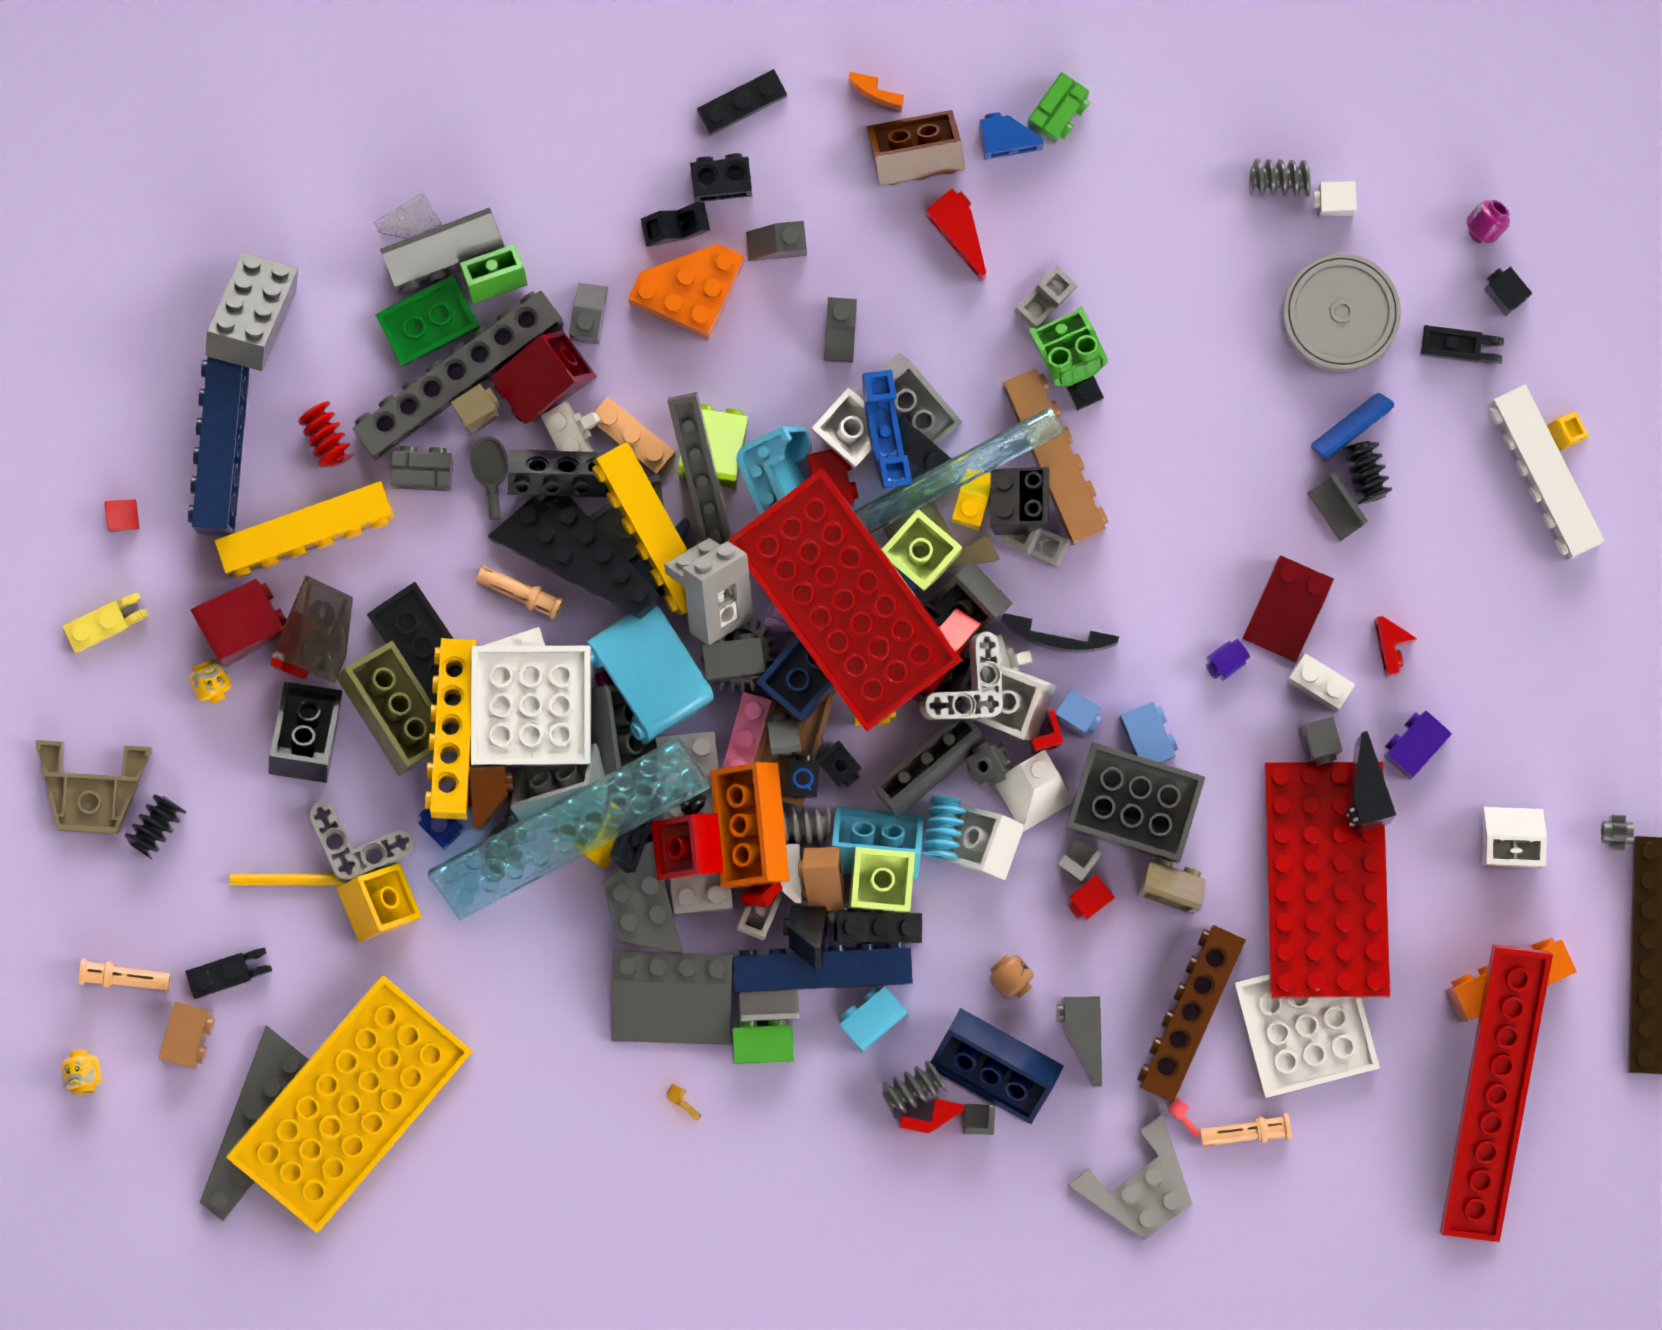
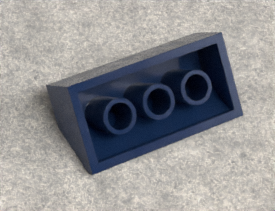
M962 1008L959 1009L930 1061L941 1075L1029 1124H1032L1064 1067L1059 1062Z

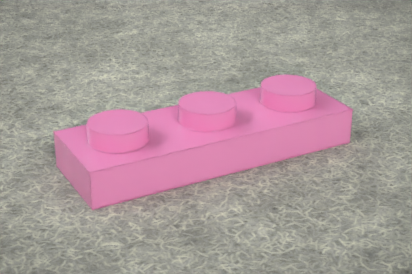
M743 691L722 768L754 763L772 702L771 698Z

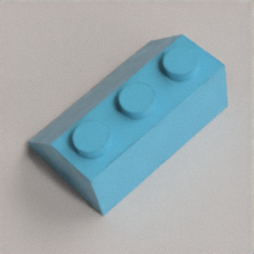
M836 807L832 847H840L843 873L852 874L856 847L915 852L913 880H918L924 815L903 813L896 818L889 811Z

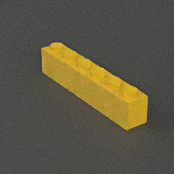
M627 441L592 460L595 464L592 470L600 483L605 482L610 491L607 493V497L613 508L620 509L624 517L621 519L624 529L629 535L633 533L638 544L635 545L639 556L643 561L647 559L653 570L649 572L654 583L658 587L662 585L667 594L664 597L666 605L672 613L676 611L678 615H682L687 612L685 587L665 574L664 564L688 550Z
M380 481L214 541L225 573L229 577L234 575L235 579L250 575L252 573L251 569L262 565L263 569L279 564L278 559L290 556V559L304 556L307 554L306 549L315 546L318 549L332 546L335 544L334 539L343 536L346 539L357 537L363 534L362 529L373 526V529L383 528L389 525V520L395 518L384 485Z

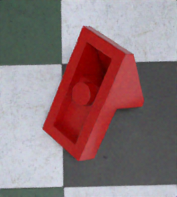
M1379 616L1374 619V625L1385 677L1396 676L1400 673L1399 668L1403 667V658L1401 651L1396 650L1395 646L1413 643L1417 638L1384 616Z

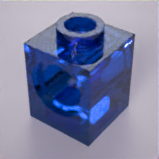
M424 809L419 815L421 820L418 824L444 850L466 830L456 819H447V828L442 832H435L432 829V822L435 818H431L430 809Z

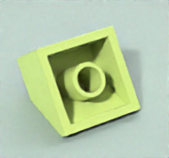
M917 509L882 550L892 564L924 592L960 555L962 546Z
M856 847L848 908L909 913L911 908L915 852Z

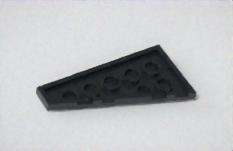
M534 495L488 535V538L498 545L501 544L515 554L524 556L535 562L536 565L572 584L575 583L589 593L600 596L612 605L639 619H642L663 600L570 496Z

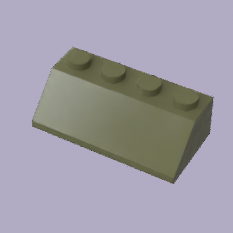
M393 640L343 668L336 679L398 776L410 771L434 755V751H429L430 733L435 734L436 722H431V705L433 703ZM445 725L443 728L444 733L452 735L447 725Z

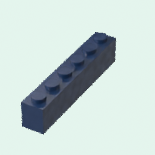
M904 942L887 943V949H875V944L857 945V950L846 951L845 945L828 946V952H824L822 970H816L796 953L786 954V948L769 949V955H757V950H739V956H733L735 993L913 984L911 948H905Z

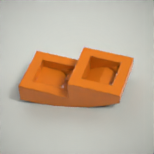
M855 72L849 73L848 84L862 96L882 107L902 112L904 95L877 89L878 77Z

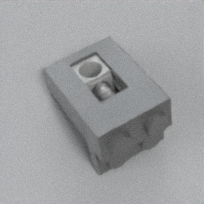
M708 538L664 564L665 574L685 587L690 633L707 645H711L754 618L747 553L729 541L720 545L711 538Z

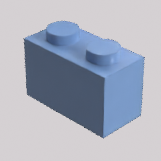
M1071 689L1058 709L1056 718L1059 724L1083 738L1086 732L1092 735L1101 721L1102 716L1098 714L1101 707Z
M1151 702L1119 716L1134 755L1160 763L1176 757L1174 751L1178 750L1172 733L1167 735L1163 724L1167 723L1161 706L1156 708L1154 702Z

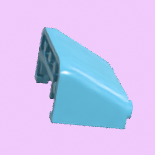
M782 426L745 444L739 449L736 458L737 464L760 515L805 481L797 463L807 458V454H810L812 451V440L806 426Z
M658 605L642 619L627 614L582 645L591 646V666L594 665L597 668L603 666L634 713L630 729L635 738L641 739L644 745L700 713L713 700V692L710 685Z

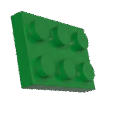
M453 275L375 314L402 368L480 328Z

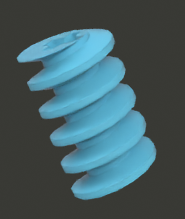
M941 795L932 796L930 802L934 806L928 810L929 815L932 817L926 821V825L931 829H927L924 832V836L928 840L922 843V848L925 852L921 854L937 860L957 859L958 855L950 852L952 848H959L960 844L952 839L953 837H961L962 832L954 828L955 826L964 825V821L957 818V815L965 814L966 810L959 806V803H962V801L957 798Z

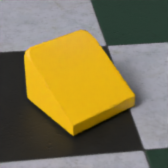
M1576 411L1546 425L1559 451L1589 437Z

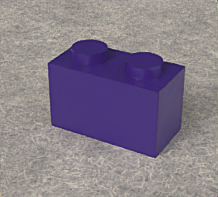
M1427 710L1420 715L1415 712L1404 724L1408 729L1400 737L1398 734H1395L1384 746L1388 749L1384 757L1409 779H1412L1452 735Z

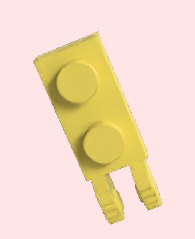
M139 593L131 594L118 602L113 601L63 625L62 627L74 652L79 653L129 629L130 625L149 616L146 609L138 610L126 618L121 609L136 604L141 599Z

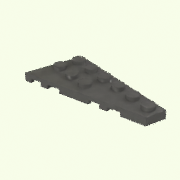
M267 1025L265 1026L199 1202L222 1221L227 1218L255 1183L254 1180L226 1158L227 1154L309 1060Z

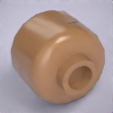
M1007 954L990 969L992 972L990 982L1005 998H1011L1016 995L1020 999L1032 988L1029 982L1033 979V971L1018 955L1009 957Z

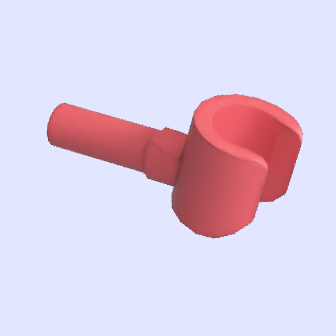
M1175 1098L1174 1102L1169 1106V1112L1186 1126L1194 1138L1198 1137L1200 1132L1190 1119L1184 1115L1190 1107L1180 1099Z

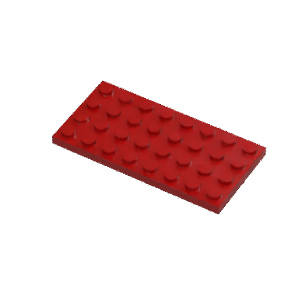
M824 469L817 471L728 539L730 543L747 553L749 571L866 732L963 661Z
M1265 762L1270 999L1390 997L1385 826L1360 834H1356L1354 828L1350 829L1348 827L1344 812L1348 811L1346 806L1352 762H1332L1317 766L1316 762ZM1379 762V765H1380V768H1381V771H1382V774H1383V777H1384V773H1383V762Z

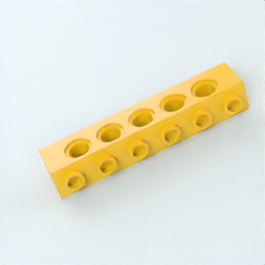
M441 638V646L435 647L434 665H439V676H433L432 692L437 694V705H431V722H436L435 734L430 733L429 751H434L433 762H428L427 780H432L431 791H426L425 809H430L431 818L467 820L470 784L469 769L471 767L472 646H478L477 640ZM451 666H460L463 669L462 673L457 677L449 676L447 670ZM451 694L461 697V701L455 706L445 703V699ZM448 723H455L459 726V730L452 735L444 733L443 728ZM446 752H454L458 756L456 761L451 764L444 763L441 758ZM444 781H452L456 784L455 789L449 793L442 792L439 787Z

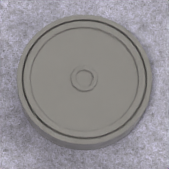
M1352 254L1327 255L1306 265L1291 282L1282 305V325L1292 349L1308 364L1323 371L1333 373L1354 372L1378 360L1393 342L1401 318L1399 296L1388 275L1373 262Z

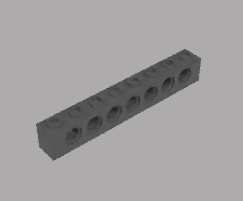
M541 290L536 294L532 291L520 300L521 305L512 311L509 308L503 311L496 318L498 322L490 328L487 326L480 328L473 334L474 339L466 345L461 343L449 352L451 356L442 363L440 360L434 362L425 370L427 374L419 380L416 377L409 380L402 386L404 391L395 397L393 395L386 397L378 404L380 407L372 414L367 412L355 421L356 426L352 429L375 461L451 406L453 400L500 370L537 337L552 332L563 323L562 317ZM524 315H532L535 318L534 324L529 328L519 325V321ZM501 332L511 334V340L506 345L496 343V337ZM478 349H484L488 352V356L483 362L472 360L473 353ZM453 367H462L464 375L460 379L453 380L449 378V371ZM430 384H438L441 387L440 393L435 397L425 395V390ZM407 401L417 403V409L412 414H404L402 412V406ZM384 418L393 420V427L387 432L378 430V424Z

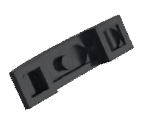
M1003 613L1001 621L1008 629L1021 638L1035 645L1061 652L1088 653L1116 646L1119 640V636L1095 631L1089 632L1087 642L1030 630L1031 618Z

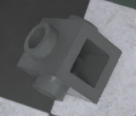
M985 742L972 749L974 755L965 759L968 764V773L974 781H977L978 785L989 782L990 786L998 784L1006 779L1004 774L1014 768L1011 757L1002 742L991 746L988 742Z

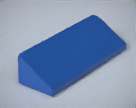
M1376 393L1311 444L1312 449L1322 461H1327L1394 408L1395 403L1383 394Z

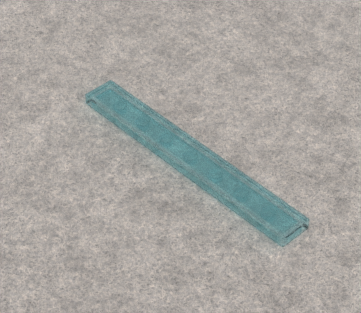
M1050 406L914 478L912 485L897 487L854 510V512L870 534H873L917 509L1064 433L1063 427Z

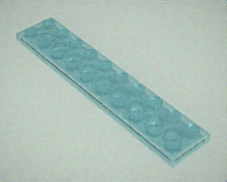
M677 737L431 868L427 876L459 920H462L708 790L711 782L680 737Z

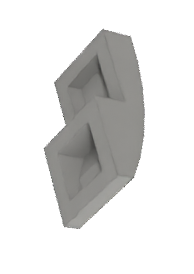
M1056 266L1016 306L1014 312L1031 328L1037 329L1078 285Z
M1042 528L1022 535H1004L1002 542L1056 568H1059L1071 543L1068 539Z

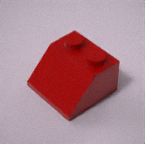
M718 813L691 814L651 822L657 881L724 873Z

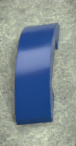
M892 369L863 373L862 385L866 423L871 450L882 488L912 485L908 456L904 455L894 402L897 395Z

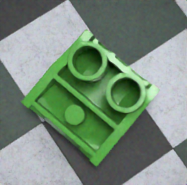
M1082 306L1078 307L1077 311L1035 329L1033 327L1029 329L1030 336L1055 386H1071L1096 375L1108 363L1107 355Z

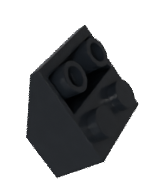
M1049 467L991 469L990 526L995 535H1022L1049 525Z

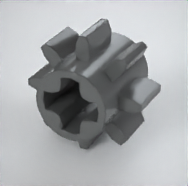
M1626 815L1609 816V821H1602L1601 842L1609 843V850L1623 851L1625 850V844L1633 843L1634 824L1633 822H1626Z

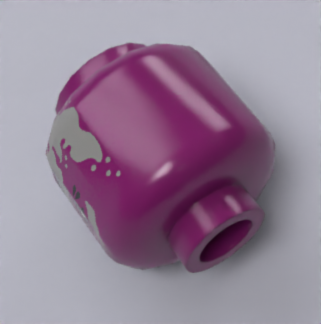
M1484 200L1480 202L1467 217L1466 224L1471 238L1479 243H1494L1510 225V213L1507 207L1497 200Z

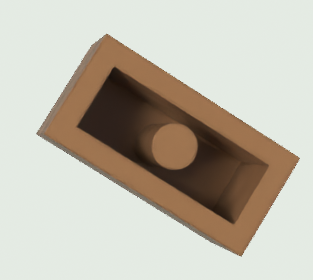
M840 847L804 848L803 860L798 861L799 878H804V882L801 884L802 900H807L809 907H826L827 911H844L846 887Z
M174 1001L158 1059L196 1069L198 1063L203 1064L207 1052V1047L203 1046L206 1035H211L215 1023V1018L211 1017L213 1011Z

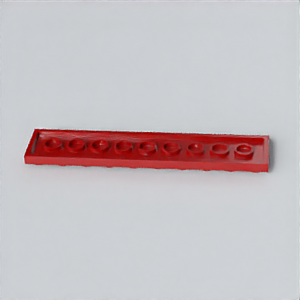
M1492 944L1440 1226V1233L1444 1236L1500 1242L1553 954L1551 952Z

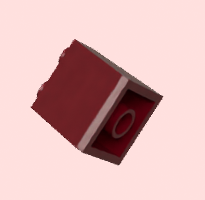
M561 330L537 337L490 378L495 384L496 392L511 405L513 415L519 421L528 424L539 420L541 415L561 404L597 376L565 332Z
M257 579L190 609L218 661L226 667L281 637L285 628L284 625L287 623L281 608L274 609L270 601L274 598V595L267 583L265 582L261 585Z

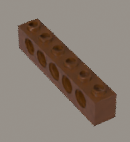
M1212 925L1210 930L1204 928L1197 945L1202 946L1198 957L1192 955L1185 972L1190 973L1185 984L1180 982L1173 999L1178 1000L1173 1011L1168 1009L1161 1026L1165 1027L1164 1033L1161 1038L1155 1037L1149 1053L1153 1054L1149 1065L1143 1064L1137 1080L1141 1081L1139 1088L1169 1102H1174L1246 939L1215 925ZM1210 950L1218 951L1222 957L1218 967H1212L1206 961V955ZM1198 977L1206 978L1210 984V988L1205 994L1198 993L1194 988V982ZM1186 1004L1194 1005L1198 1011L1197 1017L1193 1021H1187L1182 1016V1008ZM1174 1031H1180L1185 1036L1186 1041L1181 1048H1175L1170 1043V1035ZM1162 1058H1168L1173 1063L1174 1068L1169 1075H1162L1158 1071V1062Z

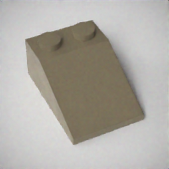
M1157 857L1156 861L1149 860L1137 895L1190 914L1199 911L1206 884V879L1200 877L1201 872L1189 867H1184L1183 871L1172 867L1173 862Z

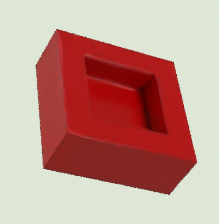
M780 882L752 886L740 897L745 906L766 907L774 901V897L783 887Z

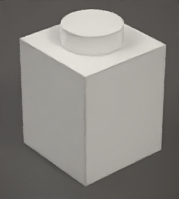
M1356 181L1321 182L1318 186V191H1313V207L1318 208L1319 217L1354 216L1357 211Z

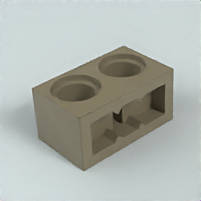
M481 383L451 402L455 412L470 435H473L500 417L497 411L501 407L498 399L490 387L484 390Z

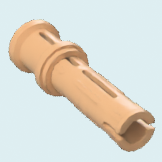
M485 565L482 566L476 578V583L524 603L527 610L533 611L535 609L550 616L552 621L557 619L565 601L563 596L556 597L542 591L541 586L531 587Z
M82 958L78 984L84 985L85 982L103 984L104 988H109L116 984L168 992L171 974L115 967V964L107 961L106 964L93 963Z
M1284 1113L1283 1117L1264 1119L1261 1116L1256 1119V1122L1200 1128L1202 1147L1250 1140H1259L1262 1143H1267V1140L1277 1138L1292 1140L1288 1113Z

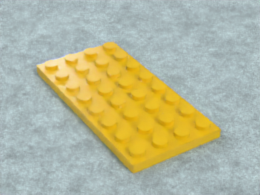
M382 974L227 1154L226 1158L318 1234L471 1055L473 1050Z

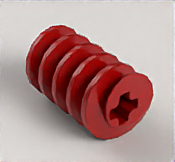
M329 401L313 406L298 419L299 425L306 426L303 430L304 435L307 437L311 436L308 440L309 446L316 447L313 450V455L321 457L318 461V465L321 468L340 465L354 456V453H344L350 447L349 443L340 444L339 442L345 436V433L334 432L340 426V422L330 423L329 420L335 416V412H325V409L331 404Z

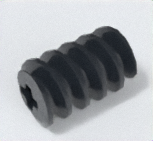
M1364 441L1342 448L1344 451H1352L1345 457L1346 462H1355V464L1348 468L1349 473L1358 474L1351 480L1352 484L1362 485L1355 490L1356 495L1365 496L1358 502V505L1383 499L1393 490L1392 487L1383 486V483L1389 479V476L1379 474V472L1386 468V465L1376 464V461L1383 457L1382 453H1373V450L1380 445L1379 442Z
M155 794L152 798L157 805L147 804L145 806L150 815L139 814L138 817L143 824L133 823L131 825L136 834L126 833L124 835L131 846L151 860L153 858L148 851L158 852L160 850L155 841L165 843L167 840L162 832L172 833L174 831L169 822L180 823L181 820L176 813H187L167 797Z

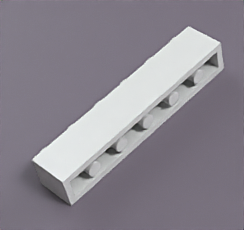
M1526 384L1494 399L1490 403L1492 407L1489 409L1490 415L1496 425H1501L1505 433L1502 435L1503 441L1509 451H1514L1518 459L1515 463L1522 477L1527 476L1531 487H1529L1530 495L1535 503L1540 502L1544 510L1542 518L1548 529L1553 528L1558 538L1555 540V544L1562 556L1566 554L1568 560L1602 544L1604 539Z

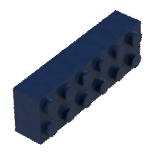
M207 357V360L203 359L201 366V376L205 377V388H200L198 402L199 406L203 407L202 418H197L196 435H200L199 447H195L193 453V464H197V475L191 478L190 491L195 496L194 505H189L188 522L192 523V528L201 535L228 536L235 533L250 368Z
M897 569L916 595L919 591L918 586ZM797 636L756 682L803 724L834 689Z

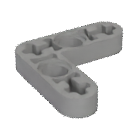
M982 632L975 634L970 640L969 653L972 691L926 694L919 703L920 713L928 720L982 719L995 717L1000 714L1003 708L1000 644L996 635L991 632ZM980 642L988 643L989 649L980 648ZM981 658H990V661L980 663ZM983 667L989 668L992 673V679L989 683L983 682L980 677V671ZM959 697L965 699L967 703V709L963 714L959 713L955 707V702ZM933 702L936 704L946 703V708L934 710L930 709L929 705ZM976 702H992V708H976Z
M319 802L310 809L311 825L335 876L341 882L347 883L358 876L385 868L407 858L414 851L413 836L408 831L401 829L353 849L331 804ZM319 810H323L324 813H331L327 816L331 829L326 831L322 820H315L318 817ZM332 835H339L344 842L341 848L332 850L326 844L327 839ZM400 837L403 841H409L406 844V850L401 851L399 847L392 849V857L390 858L387 856L386 848L382 845L388 843V848L396 845V839ZM371 849H378L382 852L383 857L380 862L372 864L366 860L367 852ZM344 854L348 865H355L352 868L351 875H347L346 872H339L342 869V862L338 856Z

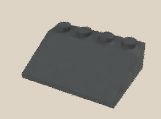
M1092 742L1065 829L1178 864L1182 858L1206 777Z
M614 951L612 1041L730 1045L733 955Z

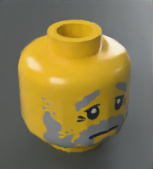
M211 659L192 667L193 673L189 675V682L199 701L209 700L211 705L227 698L225 692L230 690L232 683L222 663H215Z
M87 1050L70 1052V1058L65 1059L61 1063L64 1088L72 1091V1095L95 1092L96 1087L102 1082L99 1058L94 1055H88Z

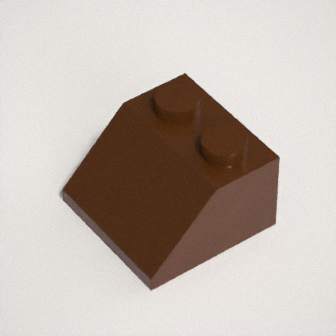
M505 766L469 769L473 827L477 831L484 830L510 799L509 792L514 790V775L512 772H508Z

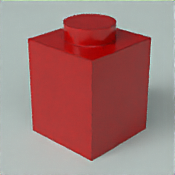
M1096 874L1068 897L1071 903L1067 906L1077 919L1083 917L1087 921L1115 897Z

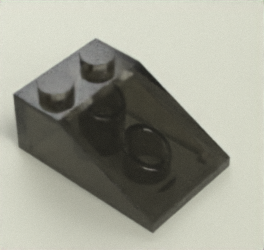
M305 575L271 657L317 678L335 683L347 655L353 597Z

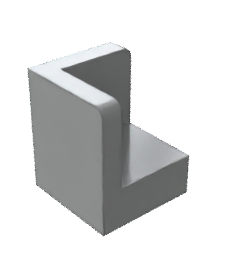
M1077 838L1057 866L1081 883L1102 855V852L1096 851L1080 838Z

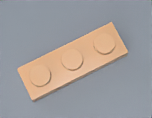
M606 397L594 412H598L603 422L597 425V427L619 445L628 441L637 460L654 474L659 473L675 454L673 449L609 397Z

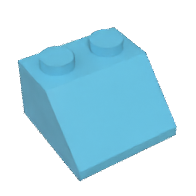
M877 986L874 987L863 997L867 1001L858 1009L853 1005L840 1016L844 1020L840 1026L862 1052L908 1014V1011L886 986L881 990Z

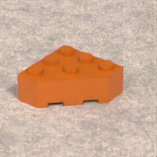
M717 243L639 273L628 297L629 305L709 340L745 263L744 255Z

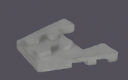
M1161 1115L1139 1131L1157 1154V1157L1110 1193L1106 1191L1090 1168L1068 1184L1071 1189L1143 1239H1147L1192 1205L1164 1118Z

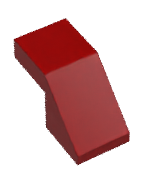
M935 1099L930 1122L901 1116L899 1128L929 1134L963 1112L965 1105Z

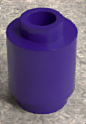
M1235 639L1233 642L1228 641L1206 657L1208 663L1205 667L1214 679L1219 677L1224 681L1246 665V660L1250 658V654L1238 639Z

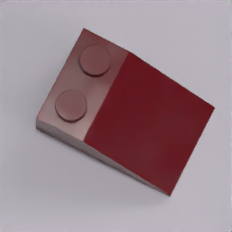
M1280 555L1275 562L1242 639L1296 663L1334 578Z

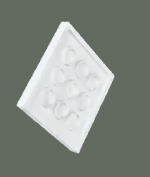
M472 646L471 765H588L591 763V646Z
M1270 974L1234 983L1264 1098L1380 1068L1361 998L1270 999Z

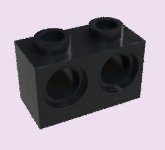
M740 153L725 155V159L713 160V157L706 156L696 159V162L690 163L695 202L753 197L748 156L742 157ZM733 169H739L744 173V176L739 181H731L728 178V173ZM709 172L715 176V179L711 184L705 185L698 180L700 175Z

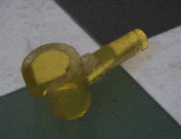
M672 1084L667 1092V1098L683 1108L697 1121L701 1115L688 1102L682 1100L686 1090Z

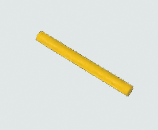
M230 874V885L345 884L338 880L335 874Z

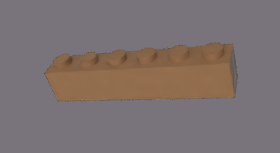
M1035 368L1004 381L1002 387L1037 467L1050 468V497L1071 545L1073 546L1104 533L1106 529L1104 524L1108 523L1106 514L1102 507H1096L1093 497L1096 496L1095 489L1090 480L1085 482L1081 473L1085 469L1080 455L1078 453L1074 455L1069 445L1073 443L1071 434L1067 427L1062 428L1058 417L1061 416V412L1055 400L1050 402L1046 393L1050 388L1044 374L1039 375Z

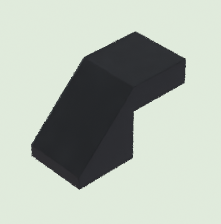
M695 202L679 210L657 211L641 218L646 247L690 239L710 231L704 202Z

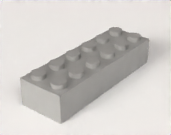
M715 731L656 737L664 819L685 816L678 805V801L691 788L702 790L703 794L707 796L705 806L697 814L714 813L710 770L719 769ZM720 873L670 880L675 916L733 910L731 888H721Z

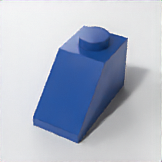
M999 112L985 115V119H981L979 122L985 160L1040 151L1043 148V139L1009 115L1002 116Z

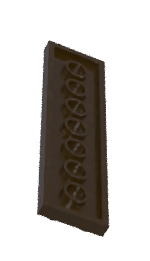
M1634 836L1628 1073L1662 1074V837Z

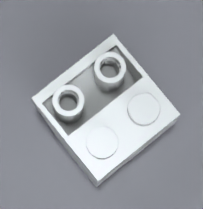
M1483 807L1482 866L1546 867L1547 835L1543 809Z

